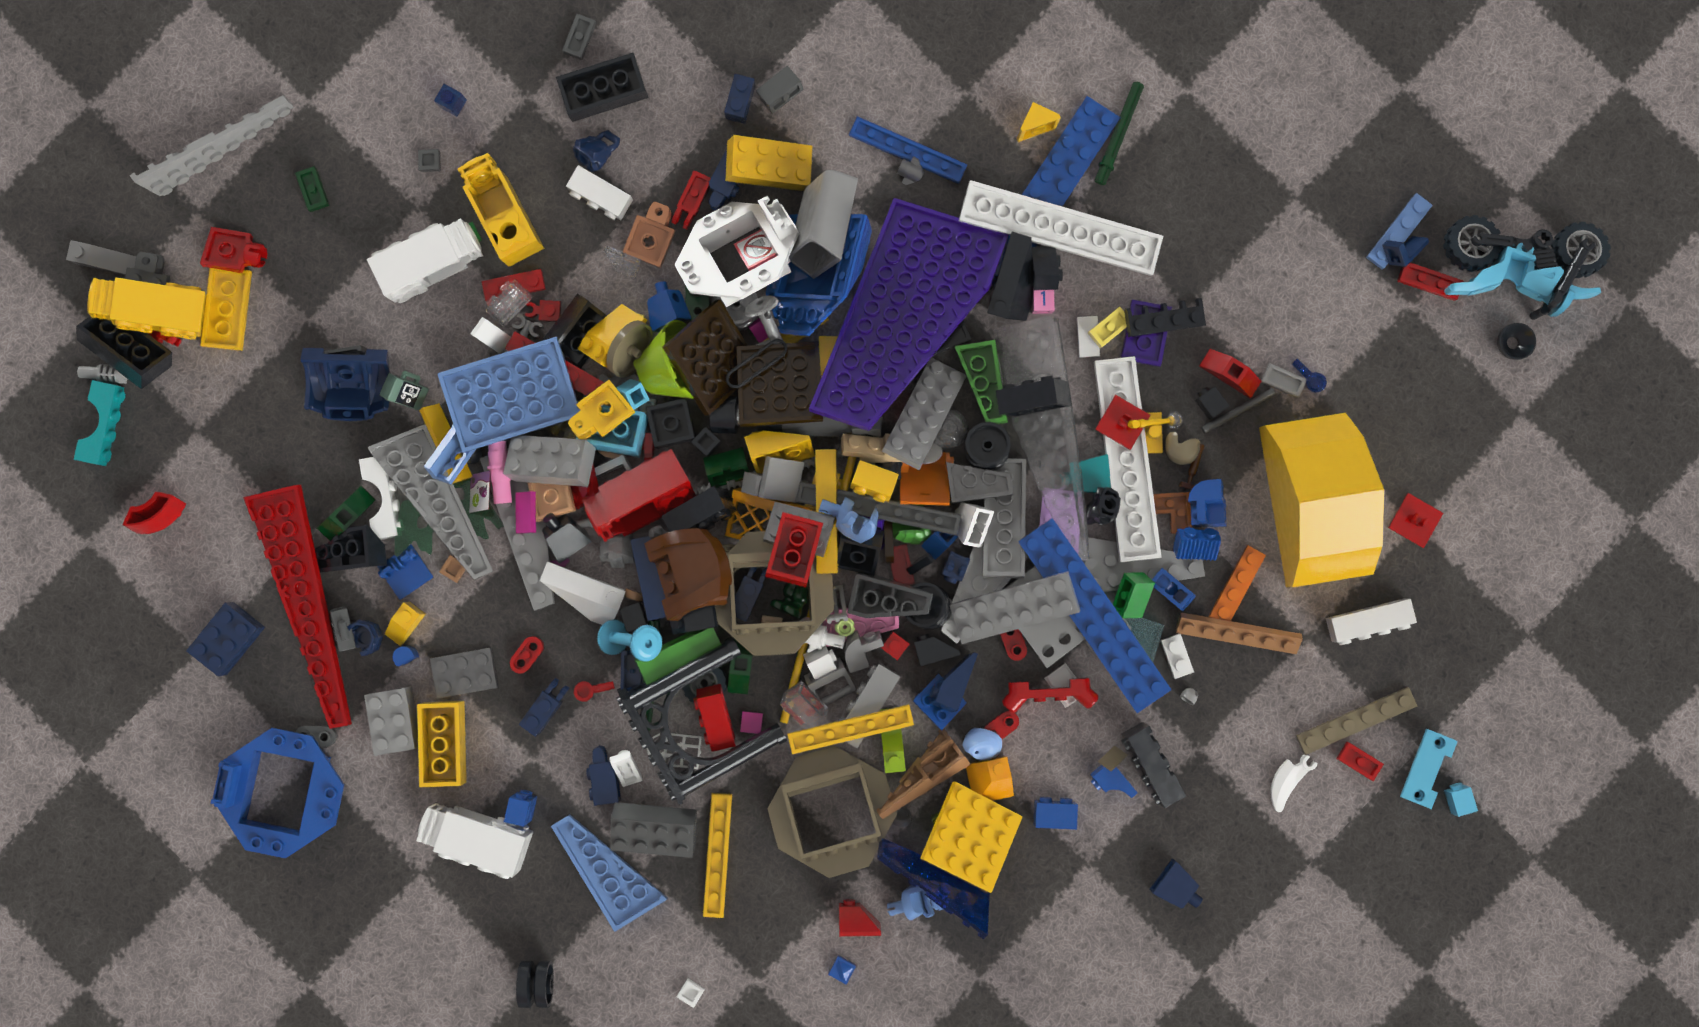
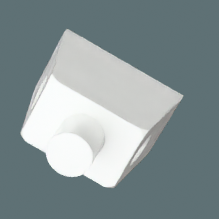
M961 502L960 506L955 510V514L961 515L957 536L963 544L981 548L994 511L978 505Z

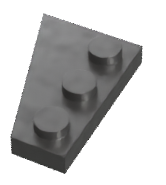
M946 462L952 503L1013 495L1011 474Z

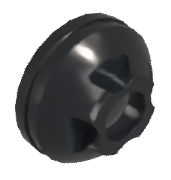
M1513 323L1501 330L1498 335L1497 345L1501 354L1506 358L1521 360L1533 353L1536 347V336L1528 325ZM1510 337H1514L1518 342L1515 349H1511L1507 345V340Z

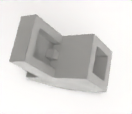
M857 630L847 637L844 644V653L850 673L870 667L866 652L884 646L880 631H871L860 637Z

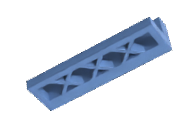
M453 425L424 465V468L432 478L452 485L475 450L465 452L460 459L455 460L456 455L461 453L462 450ZM453 469L448 477L443 475L446 470Z

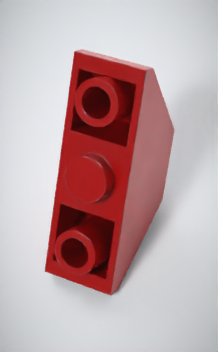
M1213 349L1208 350L1199 367L1248 398L1253 396L1262 382L1248 366L1232 356Z

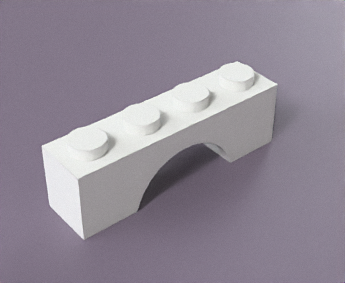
M374 457L359 459L362 480L375 484L382 496V505L379 512L369 519L370 528L380 540L402 536L401 531H404V524L402 519H399L398 514L400 502L395 497L397 485Z

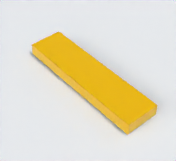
M440 403L423 407L419 410L436 448L451 429ZM460 453L456 455L455 460L461 458ZM467 463L453 483L472 477ZM452 468L447 470L448 475L452 472Z

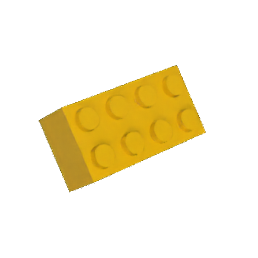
M733 135L727 141L725 181L804 191L811 183L812 146Z
M445 701L417 704L419 787L461 786L467 783L465 702Z

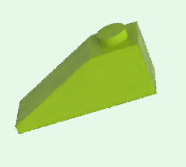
M901 728L881 733L885 773L906 771Z

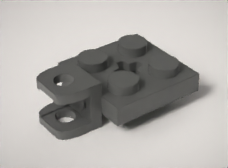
M139 252L136 256L135 267H127L125 279L166 285V283L170 282V275L162 274L164 269V257L162 255Z

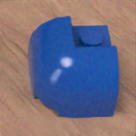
M1221 479L1199 482L1189 493L1188 502L1191 505L1192 526L1227 527L1226 499H1224V485Z

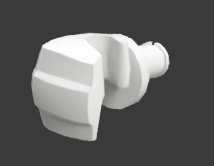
M804 617L800 621H810V618ZM822 623L805 642L809 644L807 652L809 653L816 648L822 650L825 645L843 649L846 636L828 633L827 626H824Z

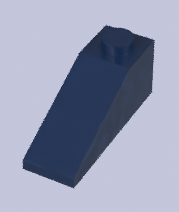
M978 653L967 654L932 687L929 697H931L930 704L949 712L958 711Z

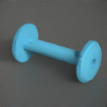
M612 619L605 622L598 631L597 642L601 650L609 655H617L625 650L626 646H629L632 655H634L633 657L639 661L647 662L656 658L662 648V636L657 628L651 625H642L636 631L634 630L633 634H629L622 621Z

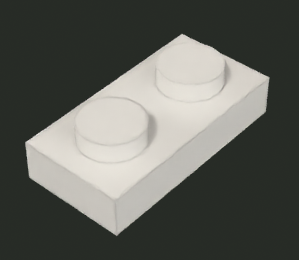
M1181 634L1160 640L1174 679L1194 673Z

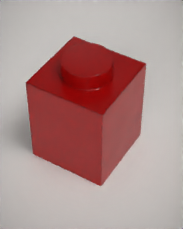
M892 631L881 649L898 661L909 646V643Z

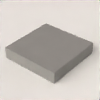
M766 456L758 497L797 503L796 499L804 462Z

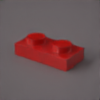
M1349 742L1345 743L1336 758L1373 782L1384 765Z

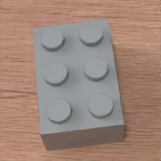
M411 686L364 695L374 756L418 748V725Z

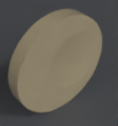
M639 320L633 321L624 326L615 336L607 354V368L611 373L623 378L636 371L633 364L634 360L641 357L642 352L653 340V331L649 325Z

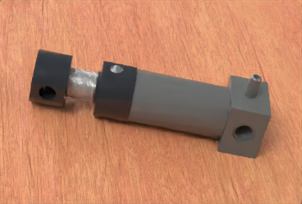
M730 395L710 414L712 433L737 434L738 426L740 425L738 395ZM883 415L869 431L824 416L823 422L762 425L756 427L758 432L773 431L809 435L810 437L841 438L843 434L882 438Z

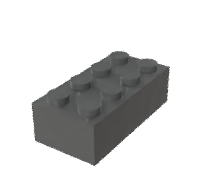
M615 802L611 815L610 850L693 858L696 843L697 810Z

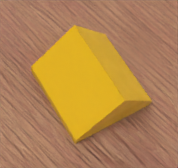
M1033 102L1020 128L1017 141L1021 142L1055 130L1061 119L1060 114Z

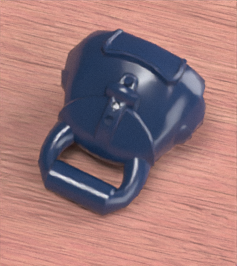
M606 130L597 136L577 139L573 146L574 156L586 169L591 172L598 171L607 162L611 152L618 148L620 138L611 131ZM605 137L614 144L608 146V144L602 141L601 139Z

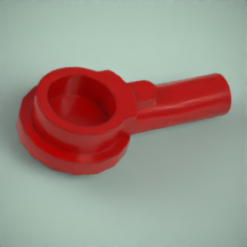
M586 681L579 682L574 688V696L577 700L586 702L593 697L594 693L615 689L614 681L591 685Z

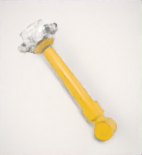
M1171 411L1166 419L1130 420L1128 427L1142 428L1168 424L1170 429H1179L1183 420L1178 411Z

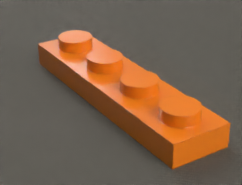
M1246 545L1208 617L1227 621L1232 620L1266 556L1265 554Z

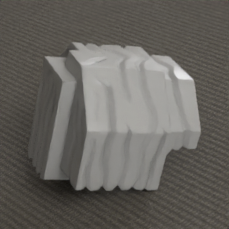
M621 533L608 539L606 542L602 538L599 554L601 562H610L611 568H625V564L634 563L630 541L633 539V534L624 537Z

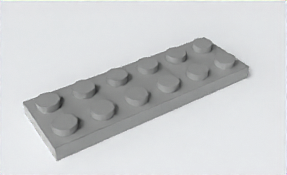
M931 357L882 452L920 470L967 375Z
M1008 458L1002 468L996 471L1011 474L1013 495L984 499V508L994 511L983 542V577L1024 579L1025 551L1018 541L1025 537L1026 459Z
M1068 571L949 605L961 644L1076 614L1081 611Z

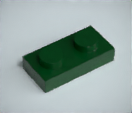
M315 166L295 173L308 211L313 212L330 206Z

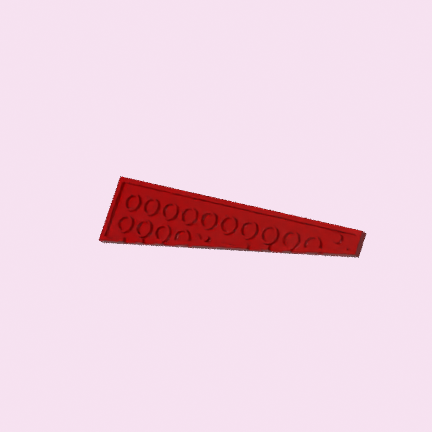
M293 485L243 497L251 520L255 521L257 526V536L264 545V555L270 561L271 573L276 582V587L295 637L298 636L301 644L302 656L305 655L307 660V670L309 675L312 674L314 688L320 699V705L329 729L351 725L350 712L302 486Z

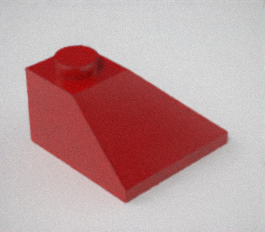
M845 899L843 903H839V937L881 936L880 922L860 902L856 903L854 899Z

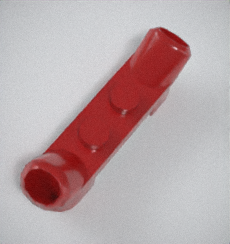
M1090 678L1069 679L1070 687L1029 689L1028 681L1009 682V693L1002 700V704L1012 713H1016L1029 698H1034V702H1044L1046 697H1054V701L1067 700V696H1073L1088 709L1097 702L1099 696L1091 689Z

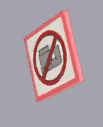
M762 230L734 243L736 250L749 271L777 256Z

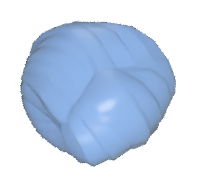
M972 728L965 735L962 746L974 758L987 761L1000 754L1002 739L993 731L983 728Z

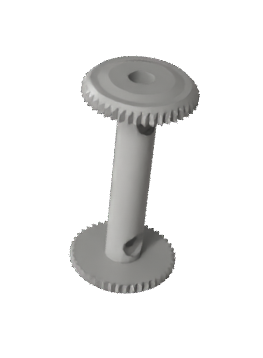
M769 295L749 303L744 313L747 317L759 316L770 342L775 339L783 340L770 310L777 306L778 298Z

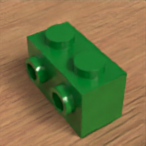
M1144 572L1123 574L1113 602V606L1123 619L1143 617L1155 582Z

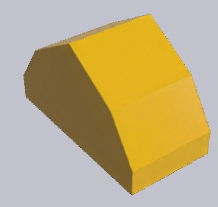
M1346 413L1259 427L1286 587H1298L1373 575L1383 546L1384 488L1364 436Z

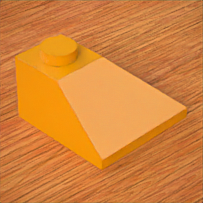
M1006 756L970 763L966 767L971 790L992 801L1014 796L1012 776Z

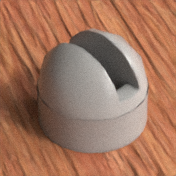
M1186 688L1181 693L1180 698L1188 704L1194 705L1197 701L1198 693L1193 688Z

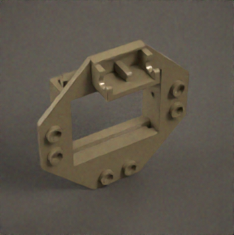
M765 531L747 532L727 553L732 584L729 585L728 597L726 599L728 603L726 605H715L718 624L753 656L795 654L834 611L832 573L817 574L815 555L808 579L810 621L736 625L733 568L768 567L773 549V544L763 541Z
M836 746L796 757L767 808L778 849L828 878L869 867L897 816L895 811L882 819L876 811L878 808L881 809L888 800L887 796L891 792L886 774ZM860 777L876 833L805 854L790 797Z

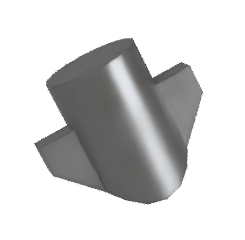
M913 156L911 162L905 159L902 160L897 174L903 176L902 183L908 185L919 181L924 171L919 159Z

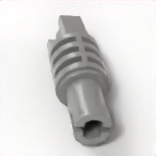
M100 364L97 367L79 366L77 370L79 378L96 379L99 382L126 384L128 380L108 364Z

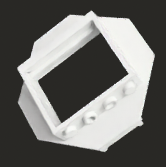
M768 196L758 200L759 204L730 202L696 221L675 263L690 293L721 297L725 306L728 307L791 272L788 265L791 262L789 255L799 236V232L783 205L777 199L770 205H767L770 201ZM760 227L777 256L727 283L710 253Z

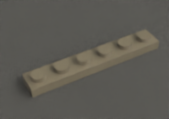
M1406 687L1295 736L1303 754L1307 755L1417 707L1410 688Z

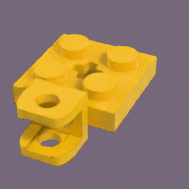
M608 380L576 404L580 411L570 418L568 425L578 439L586 440L596 432L601 437H604L633 415L635 411L612 382ZM602 405H611L610 411L602 413Z

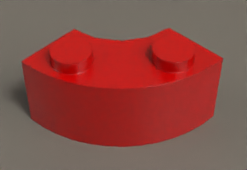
M155 491L151 499L145 504L130 506L123 526L137 534L156 533L165 529L180 517L186 503L173 495Z

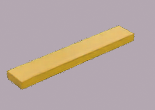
M836 449L815 450L816 512L822 513L819 512V508L823 499L837 504ZM836 517L824 557L816 555L817 574L838 573Z
M907 704L787 733L791 752L796 754L913 726L914 722L910 705Z
M711 793L703 917L724 918L732 794Z

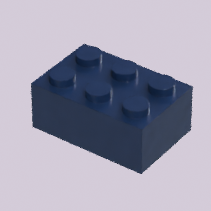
M225 602L186 651L216 676H224L231 671L264 630L265 626L235 602Z

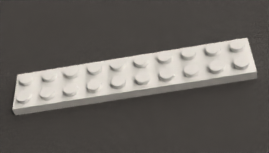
M972 180L968 183L959 217L960 222L1009 234V236H1011L1012 231L1032 237V242L1149 276H1152L1154 273L1163 236Z
M1135 356L1094 361L1100 417H1103L1115 395L1142 410ZM1143 428L1131 450L1103 435L1105 455L1108 454L1111 488L1118 491L1121 498L1117 518L1114 519L1119 563L1162 558L1145 429Z

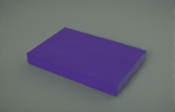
M1131 300L1130 309L1132 316L1142 314V306H1148L1149 313L1161 312L1159 304ZM1126 327L1121 358L1135 356L1136 363L1161 367L1167 332L1128 337Z

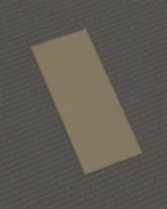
M1113 746L1098 762L1109 771H1112L1128 755L1118 747Z

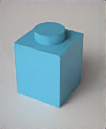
M629 379L616 387L634 410L650 400L642 383Z
M1455 783L1450 785V789L1444 790L1451 814L1459 817L1478 811L1471 787L1462 783Z

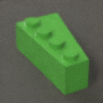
M990 340L955 346L985 421L996 424L1008 423L1007 416L999 415L996 390L1003 389L996 341Z

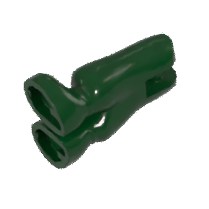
M787 583L783 589L785 598L783 600L773 599L770 606L799 619L802 614V607L808 601V583L806 587Z

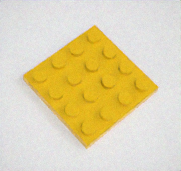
M952 782L920 859L986 892L992 893L1023 816L957 782Z

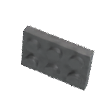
M775 502L763 541L774 545L782 512L823 523L815 555L824 557L835 517Z
M492 647L430 658L437 699L498 688Z

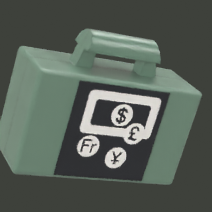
M403 371L401 376L389 373L380 396L387 401L420 410L429 388L419 384V375ZM406 377L414 378V381L408 380Z

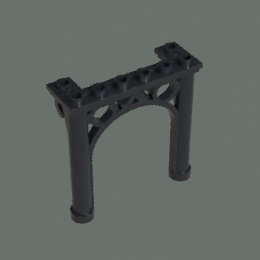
M732 636L724 640L723 644L648 685L646 683L638 684L629 692H627L626 688L622 690L621 688L617 689L619 696L616 699L624 715L628 713L631 717V720L628 721L634 732L638 730L641 737L638 740L643 749L648 748L651 754L648 755L651 764L653 767L658 766L660 772L657 774L660 780L665 785L672 801L676 799L679 805L683 804L682 801L686 799L685 796L778 743L781 745L787 741L780 726L776 723L719 756L703 758L689 754L673 739L668 726V711L673 697L687 684L741 655ZM667 694L664 699L663 705H660L656 702H652L660 698L661 696ZM650 708H656L661 711L660 720L656 723H650L645 716ZM647 728L660 730V737L657 741L654 742ZM667 749L674 753L670 756L668 764L665 762L660 750ZM683 758L688 760V769L678 773L675 771L673 764L677 759ZM694 763L706 765L699 770H694Z

